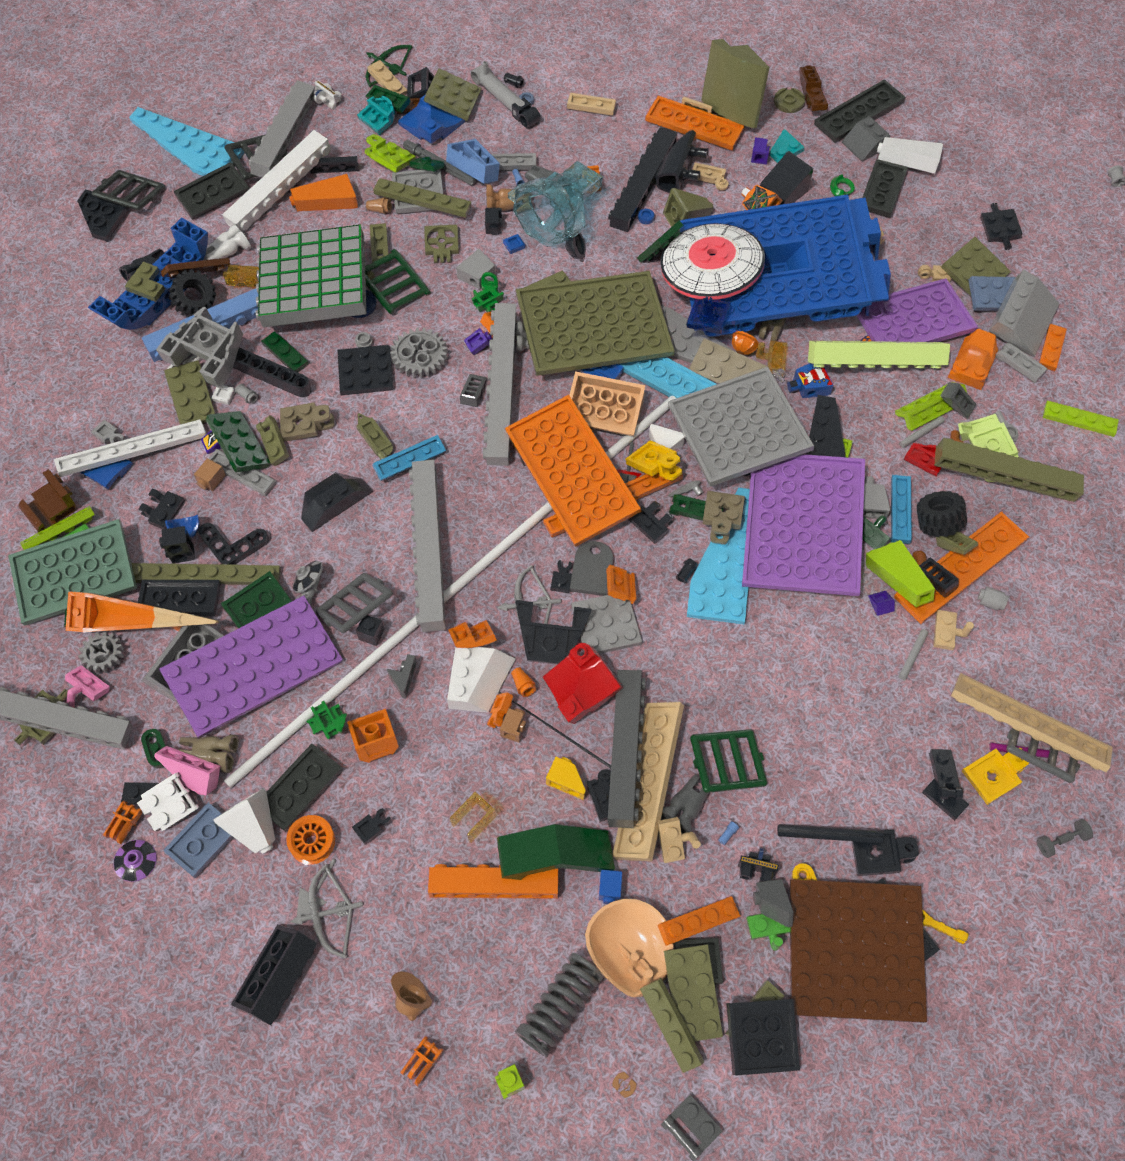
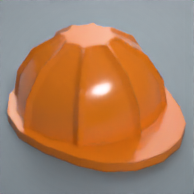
M736 331L732 335V346L739 354L749 355L760 346L757 339L746 332Z

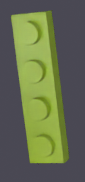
M1048 400L1045 403L1042 417L1112 437L1117 433L1119 419Z
M88 506L21 541L20 544L25 550L38 546L46 540L47 542L53 541L58 538L57 535L61 532L68 533L75 529V525L80 522L85 524L93 519L92 516L95 514L91 507Z

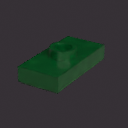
M420 157L409 161L411 168L435 172L445 167L444 161L434 160L431 157Z

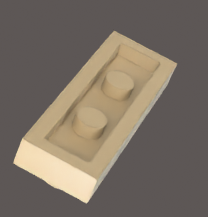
M380 60L367 66L368 72L381 87L402 95L407 94V89Z
M570 93L567 102V109L612 116L616 106L615 99Z

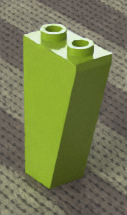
M901 540L866 553L867 568L915 607L934 601L935 588Z

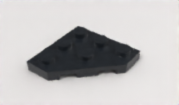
M86 189L77 200L92 237L107 242L129 210L128 207L94 197L92 191Z

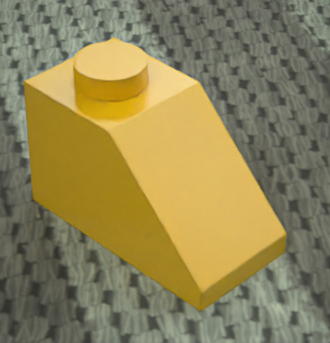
M555 757L546 776V785L584 800L586 790L575 764L568 758Z

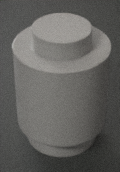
M988 586L985 589L981 588L977 597L980 600L979 604L997 611L999 609L1004 610L1009 596L1005 595V592Z

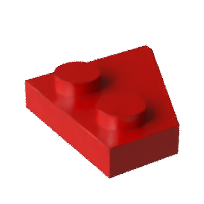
M913 443L904 457L905 461L936 477L942 468L934 466L936 445Z

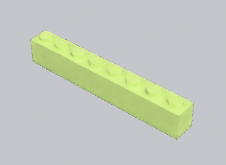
M809 341L808 362L814 364V367H824L825 364H831V367H841L842 364H848L847 367L857 368L858 364H864V367L875 368V365H881L883 368H892V365H897L899 368H908V365H914V368H925V365H930V368H941V365H948L950 344L944 342Z

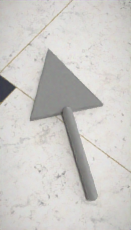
M332 859V861L330 862L328 866L329 870H331L333 865L335 864V859ZM326 870L315 887V895L328 875ZM302 888L299 889L297 916L299 914L301 916L311 914L310 904L308 903L309 892ZM315 896V899L318 903V908L327 903L326 901Z

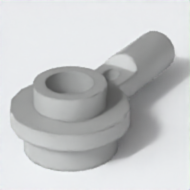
M997 411L995 414L999 422H1004L1013 442H1015L1019 436L1017 428L1012 424H1008L1001 411Z

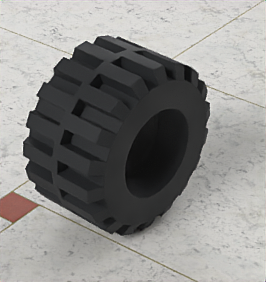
M186 270L182 271L172 282L169 300H172L171 305L176 306L175 310L177 312L181 311L183 316L185 314L188 317L193 316L203 307L211 308L216 297L215 285H211L213 282L211 278L207 279L208 275L205 273L201 275V271L197 270L196 273L193 270H189L188 273ZM188 287L197 289L201 293L202 299L197 301L190 300L185 296L183 289Z
M932 492V494L925 495L917 503L918 524L924 534L928 533L929 536L948 537V535H955L956 532L962 531V528L966 526V503L964 498L956 492Z

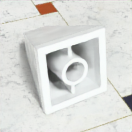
M264 788L214 819L218 826L254 853L261 851L263 854L273 848L271 843L275 841L267 793Z

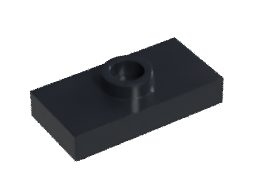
M935 778L922 791L926 797L954 821L969 806L963 799L954 800L953 797L940 799Z

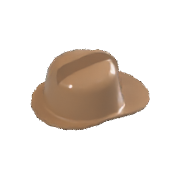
M400 971L392 976L391 985L396 994L395 1007L401 1014L406 1015L410 1021H414L424 1009H428L431 1006L432 1000L422 982L413 974Z

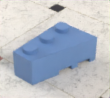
M477 139L447 144L446 162L483 184L498 181L500 163Z

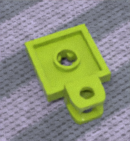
M372 134L366 138V142L371 146L365 149V154L395 173L410 165L409 161L416 158L415 155L393 142L386 144V140L378 135Z

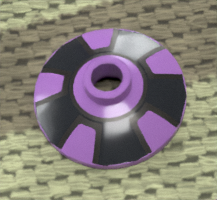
M132 840L125 843L119 848L114 857V870L121 879L129 882H136L146 878L156 865L157 856L155 849L151 844L143 840ZM135 855L136 860L130 862V858Z

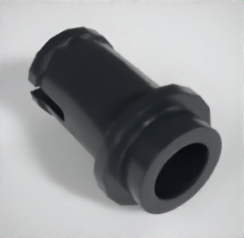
M508 72L504 75L505 83L512 84L515 88L523 86L524 79L522 76H515Z
M690 558L683 562V567L676 575V579L684 584L693 571L697 569V563Z

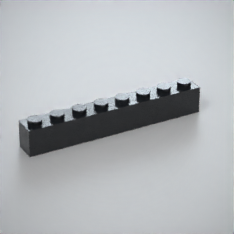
M660 127L657 133L653 134L651 144L648 143L645 154L641 155L639 165H636L634 168L633 176L629 177L627 186L622 189L620 199L617 198L614 210H611L609 213L610 227L628 233L655 184V175L662 161L677 142V132Z

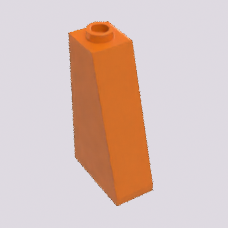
M347 174L290 189L292 196H289L291 205L296 207L297 212L358 208L356 195Z

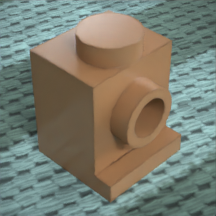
M508 708L500 728V736L519 743L521 740L520 732L523 733L526 726V721H524L525 712L520 709L513 710Z

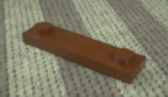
M229 258L167 264L161 270L162 277L173 279L185 270L187 273L189 270H193L195 273L197 270L201 271V273L213 271L221 273L231 263Z

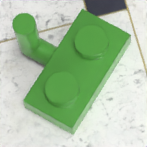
M763 914L746 918L751 940L769 937L771 948L774 951L779 950L783 944V940L777 937V935L790 933V927H786Z

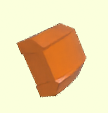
M386 708L347 722L360 761L370 763V761L386 755H393L399 747Z

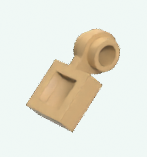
M922 265L918 269V276L921 279L932 277V282L946 278L950 283L951 277L939 265H933L932 269L928 265Z

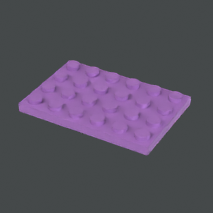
M946 278L890 293L888 301L872 302L869 308V316H866L864 307L856 315L871 341L941 342L972 333L978 328Z

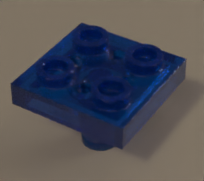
M708 297L695 299L686 323L687 328L721 334L731 302L713 300L711 297L709 300Z

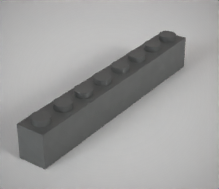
M618 670L617 680L623 688L616 693L608 826L613 828H634V821L639 819V808H635V801L640 800V789L636 788V783L641 781V769H637V765L642 762V751L638 750L639 744H643V732H639L640 726L644 725V714H640L641 708L645 707V696H641L642 690L646 689V678H642V670Z

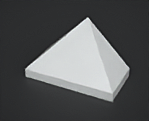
M654 424L650 425L649 437L651 441L672 450L684 445L685 437L683 433Z

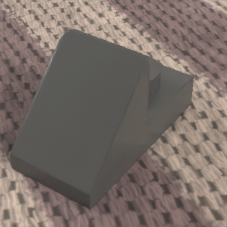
M407 654L406 660L402 661L400 671L387 669L390 680L401 697L405 699L417 664L416 657Z

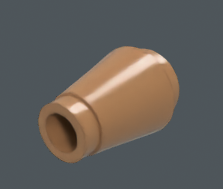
M386 197L367 200L366 208L369 211L387 214L391 212L392 203Z

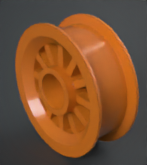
M306 815L297 819L290 826L287 832L286 843L296 860L303 864L313 865L324 861L330 856L335 846V834L330 824L324 818L317 815ZM316 836V840L313 843H306L308 837Z

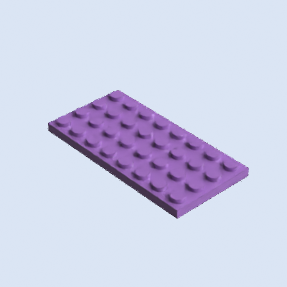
M302 596L171 662L159 670L199 739L343 662V659L305 596Z

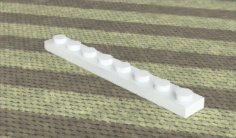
M196 420L56 458L54 462L59 477L201 439L206 433L201 420Z

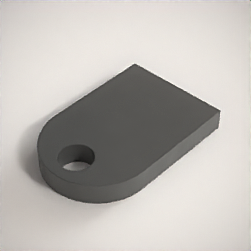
M590 541L582 544L577 549L570 592L599 596L608 595L606 569L610 564H613V554L607 545L598 541ZM598 548L601 552L599 554H592L590 550Z

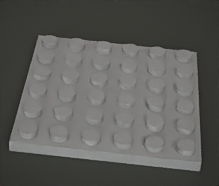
M768 367L668 401V406L710 487L814 450L812 441Z

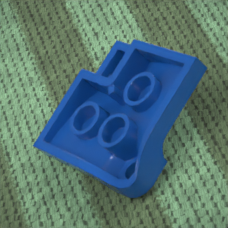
M425 95L420 98L419 104L413 110L398 120V124L420 140L424 138L431 144L439 138H446L465 123L464 119L425 102Z

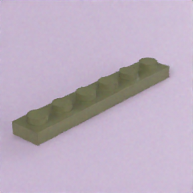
M382 178L378 179L373 189L375 195L465 218L472 206L471 201Z

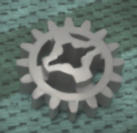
M106 631L101 636L96 632L94 638L89 635V641L82 642L84 648H79L81 654L78 657L82 661L81 664L90 672L94 670L96 674H99L100 670L107 673V668L114 670L113 665L115 663L120 664L118 658L124 657L121 652L124 650V647L121 645L119 638H116L113 633L108 635Z

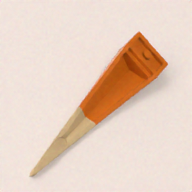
M68 591L65 631L99 632L219 623L218 620L95 593Z

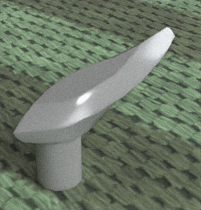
M695 480L674 490L668 496L671 497L675 494L691 490L699 496L703 491L699 487L700 481Z

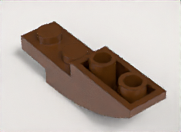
M807 65L800 67L801 86L807 108H811L812 111L827 110L828 103L821 89L822 81L815 66Z

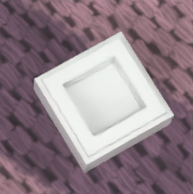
M224 385L221 389L216 387L211 398L212 401L229 405L235 394V388Z

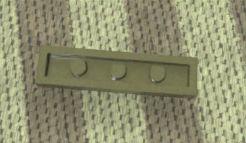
M659 978L640 988L682 1072L685 1073L701 1066L704 1060L662 979Z

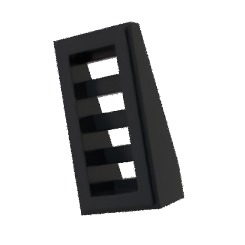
M931 557L919 565L933 587L943 597L946 598L958 588L959 578Z

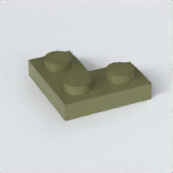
M143 262L126 283V291L156 302L165 291L164 285L153 281L160 272L159 268Z

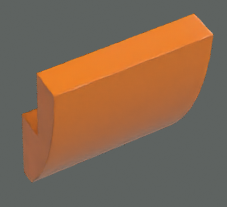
M487 620L472 627H468L465 621L448 629L456 648L479 647L497 641Z

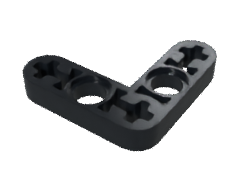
M202 524L198 530L201 539L219 563L224 565H236L269 542L268 534L264 529H256L230 546L213 524ZM206 530L211 532L213 536L211 539L208 536V534L205 533ZM260 535V537H263V539L259 540L257 539V536ZM216 542L223 543L219 549H214L213 545ZM242 545L249 546L245 552L239 551V548ZM228 556L230 560L227 561L224 557Z

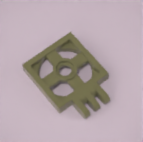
M457 224L424 226L425 255H433L434 263L438 262V258H440L441 263H444V258L446 257L447 263H450V254H459ZM445 231H451L455 237H446ZM431 232H438L436 238H428ZM439 239H444L445 241L440 243ZM447 244H453L452 246L445 249V246ZM430 245H437L438 249L433 248Z

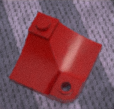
M587 643L577 644L569 651L570 653L565 659L543 676L558 703L557 707L568 723L572 724L578 722L589 712L593 713L623 688L599 653ZM584 649L585 653L581 656L580 652Z

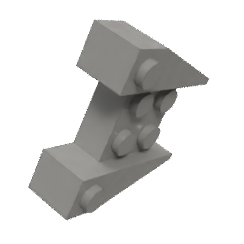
M203 307L194 314L195 317L187 323L183 322L179 325L180 328L177 331L166 335L156 351L164 361L176 367L181 364L188 352L206 360L199 372L206 382L221 389L231 375L243 332L237 322H234L230 329L212 321L213 318L207 308Z

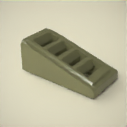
M956 532L955 535H948V537H936L937 546L963 555L978 546L977 541L961 532Z

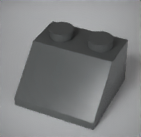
M868 116L857 122L843 139L842 143L863 162L878 154L879 143H883L885 137L890 138V134Z

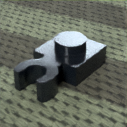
M559 560L557 563L559 572L553 571L550 591L569 593L572 574L569 572L572 569V563L569 561L567 567H562L561 560Z
M383 808L376 812L373 819L368 814L352 826V829L364 845L382 833L379 828L380 826H387L391 823L390 816L385 820L380 819L385 813Z

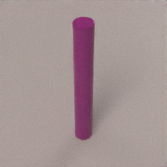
M990 742V750L993 751L997 748L999 752L1008 753V744ZM1016 746L1028 753L1029 747ZM1037 749L1036 757L1048 758L1050 750Z

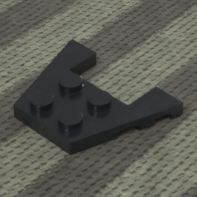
M516 600L515 604L527 661L559 664L569 655V651L576 646L592 609L574 607L572 627L531 622L533 602Z

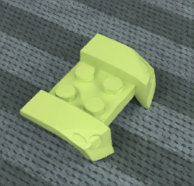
M996 414L958 424L962 441L969 440L973 446L988 448L992 451L1019 457L1018 450L1004 422L1000 423ZM984 479L987 482H995L988 479Z

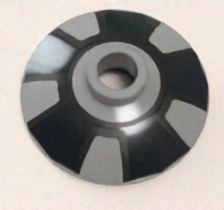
M316 560L306 566H301L296 572L297 576L293 583V590L297 593H302L309 589L321 575L322 563Z

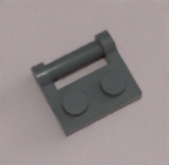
M691 1095L661 1124L686 1149L692 1161H695L723 1132ZM677 1118L700 1141L701 1144L697 1148L674 1123Z

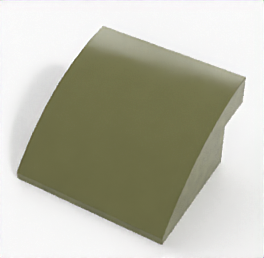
M724 39L712 40L701 101L704 104L713 106L712 110L731 121L747 127L757 128L770 67L748 45L730 46Z

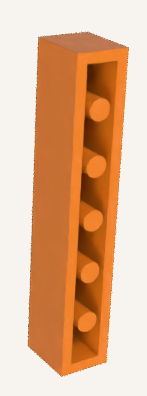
M436 864L435 867H429L428 895L429 898L558 899V869L526 875L521 880L502 878L500 865L498 868H490L489 865L485 864L477 865V867H469L465 864L447 867L445 864Z

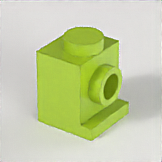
M515 1064L499 1071V1075L495 1077L503 1099L525 1089Z

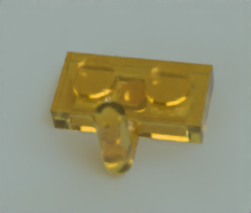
M770 341L769 351L764 353L765 343L760 342L756 353L757 359L768 360L767 366L771 373L784 374L787 343Z

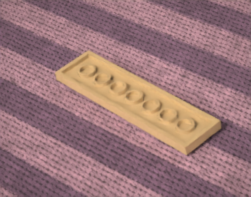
M962 673L959 674L951 694L958 702L966 703L974 707L978 712H984L999 722L1011 725L1017 731H1023L1031 735L1037 741H1043L1058 751L1066 752L1072 758L1082 760L1096 770H1102L1106 773L1109 770L1112 746Z
M681 702L645 704L643 713L644 725L640 727L639 731L643 732V744H639L638 750L642 751V762L637 765V769H641V781L636 783V788L640 789V800L635 801V808H639V819L634 821V828H618L613 850V858L616 860H653L659 831L658 821L661 820L684 709V705Z

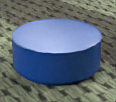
M650 209L640 210L638 213L639 222L651 224L654 221V212Z

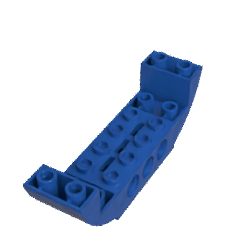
M180 218L170 228L175 243L153 264L160 271L153 281L164 285L165 291L156 302L125 291L113 303L99 296L88 306V309L126 330H134L151 325L171 305L172 301L169 300V291L175 278L162 277L161 270L167 264L204 260L207 251L208 232L184 218Z

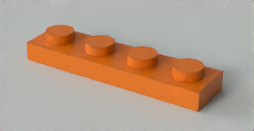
M730 896L660 923L657 926L665 946H668L741 916L733 897Z

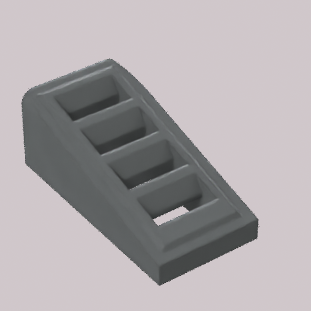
M470 374L461 392L460 404L478 407L487 377Z
M949 382L940 395L946 403L966 419H968L977 405L959 383Z

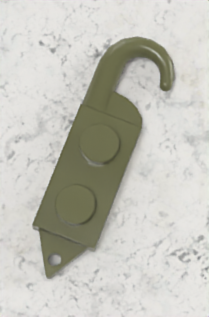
M358 413L357 430L380 460L388 457L393 450L390 440L372 417L369 418Z

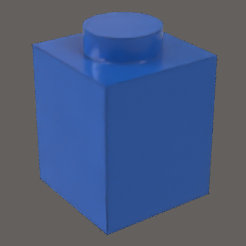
M601 870L598 900L603 901V904L620 900L622 871Z

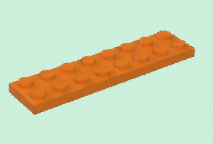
M1001 511L969 536V538L978 542V546L965 555L950 551L937 561V563L959 578V586L955 591L945 598L935 589L934 601L915 607L898 592L894 595V598L922 624L1025 543L1029 536Z

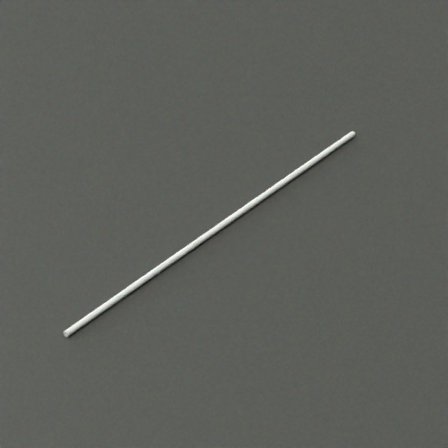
M670 396L637 425L634 437L625 435L605 453L611 460L669 410L668 401L676 399V397ZM547 502L449 586L444 591V603L550 513L552 508ZM416 616L310 707H316L322 704V701H325L326 705H328L419 626L416 622ZM309 707L226 778L224 782L232 788L305 725L307 720L314 717L311 708Z

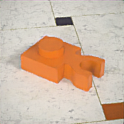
M508 692L496 695L490 712L492 715L487 723L489 727H501L504 714L507 713L508 708L511 709L513 695Z

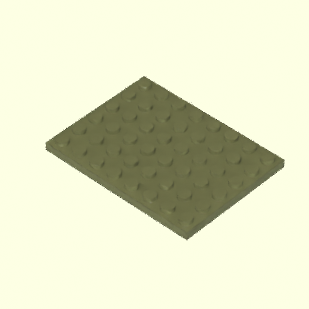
M650 271L516 289V297L536 376L674 356V347Z

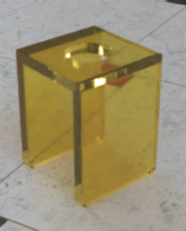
M476 792L450 817L451 826L455 827L476 804L486 812L485 816L467 833L470 843L496 818L495 809Z

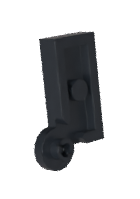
M608 769L601 770L598 773L597 780L593 779L586 782L599 822L608 820L611 771Z

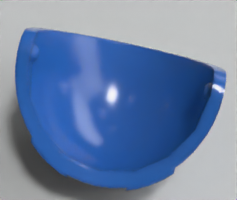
M197 514L181 519L165 520L167 529L185 526L190 537L193 538L199 529L200 521Z

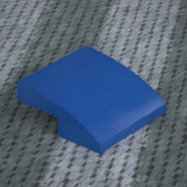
M125 459L81 471L80 473L108 490L118 476L122 478L127 473L133 463Z

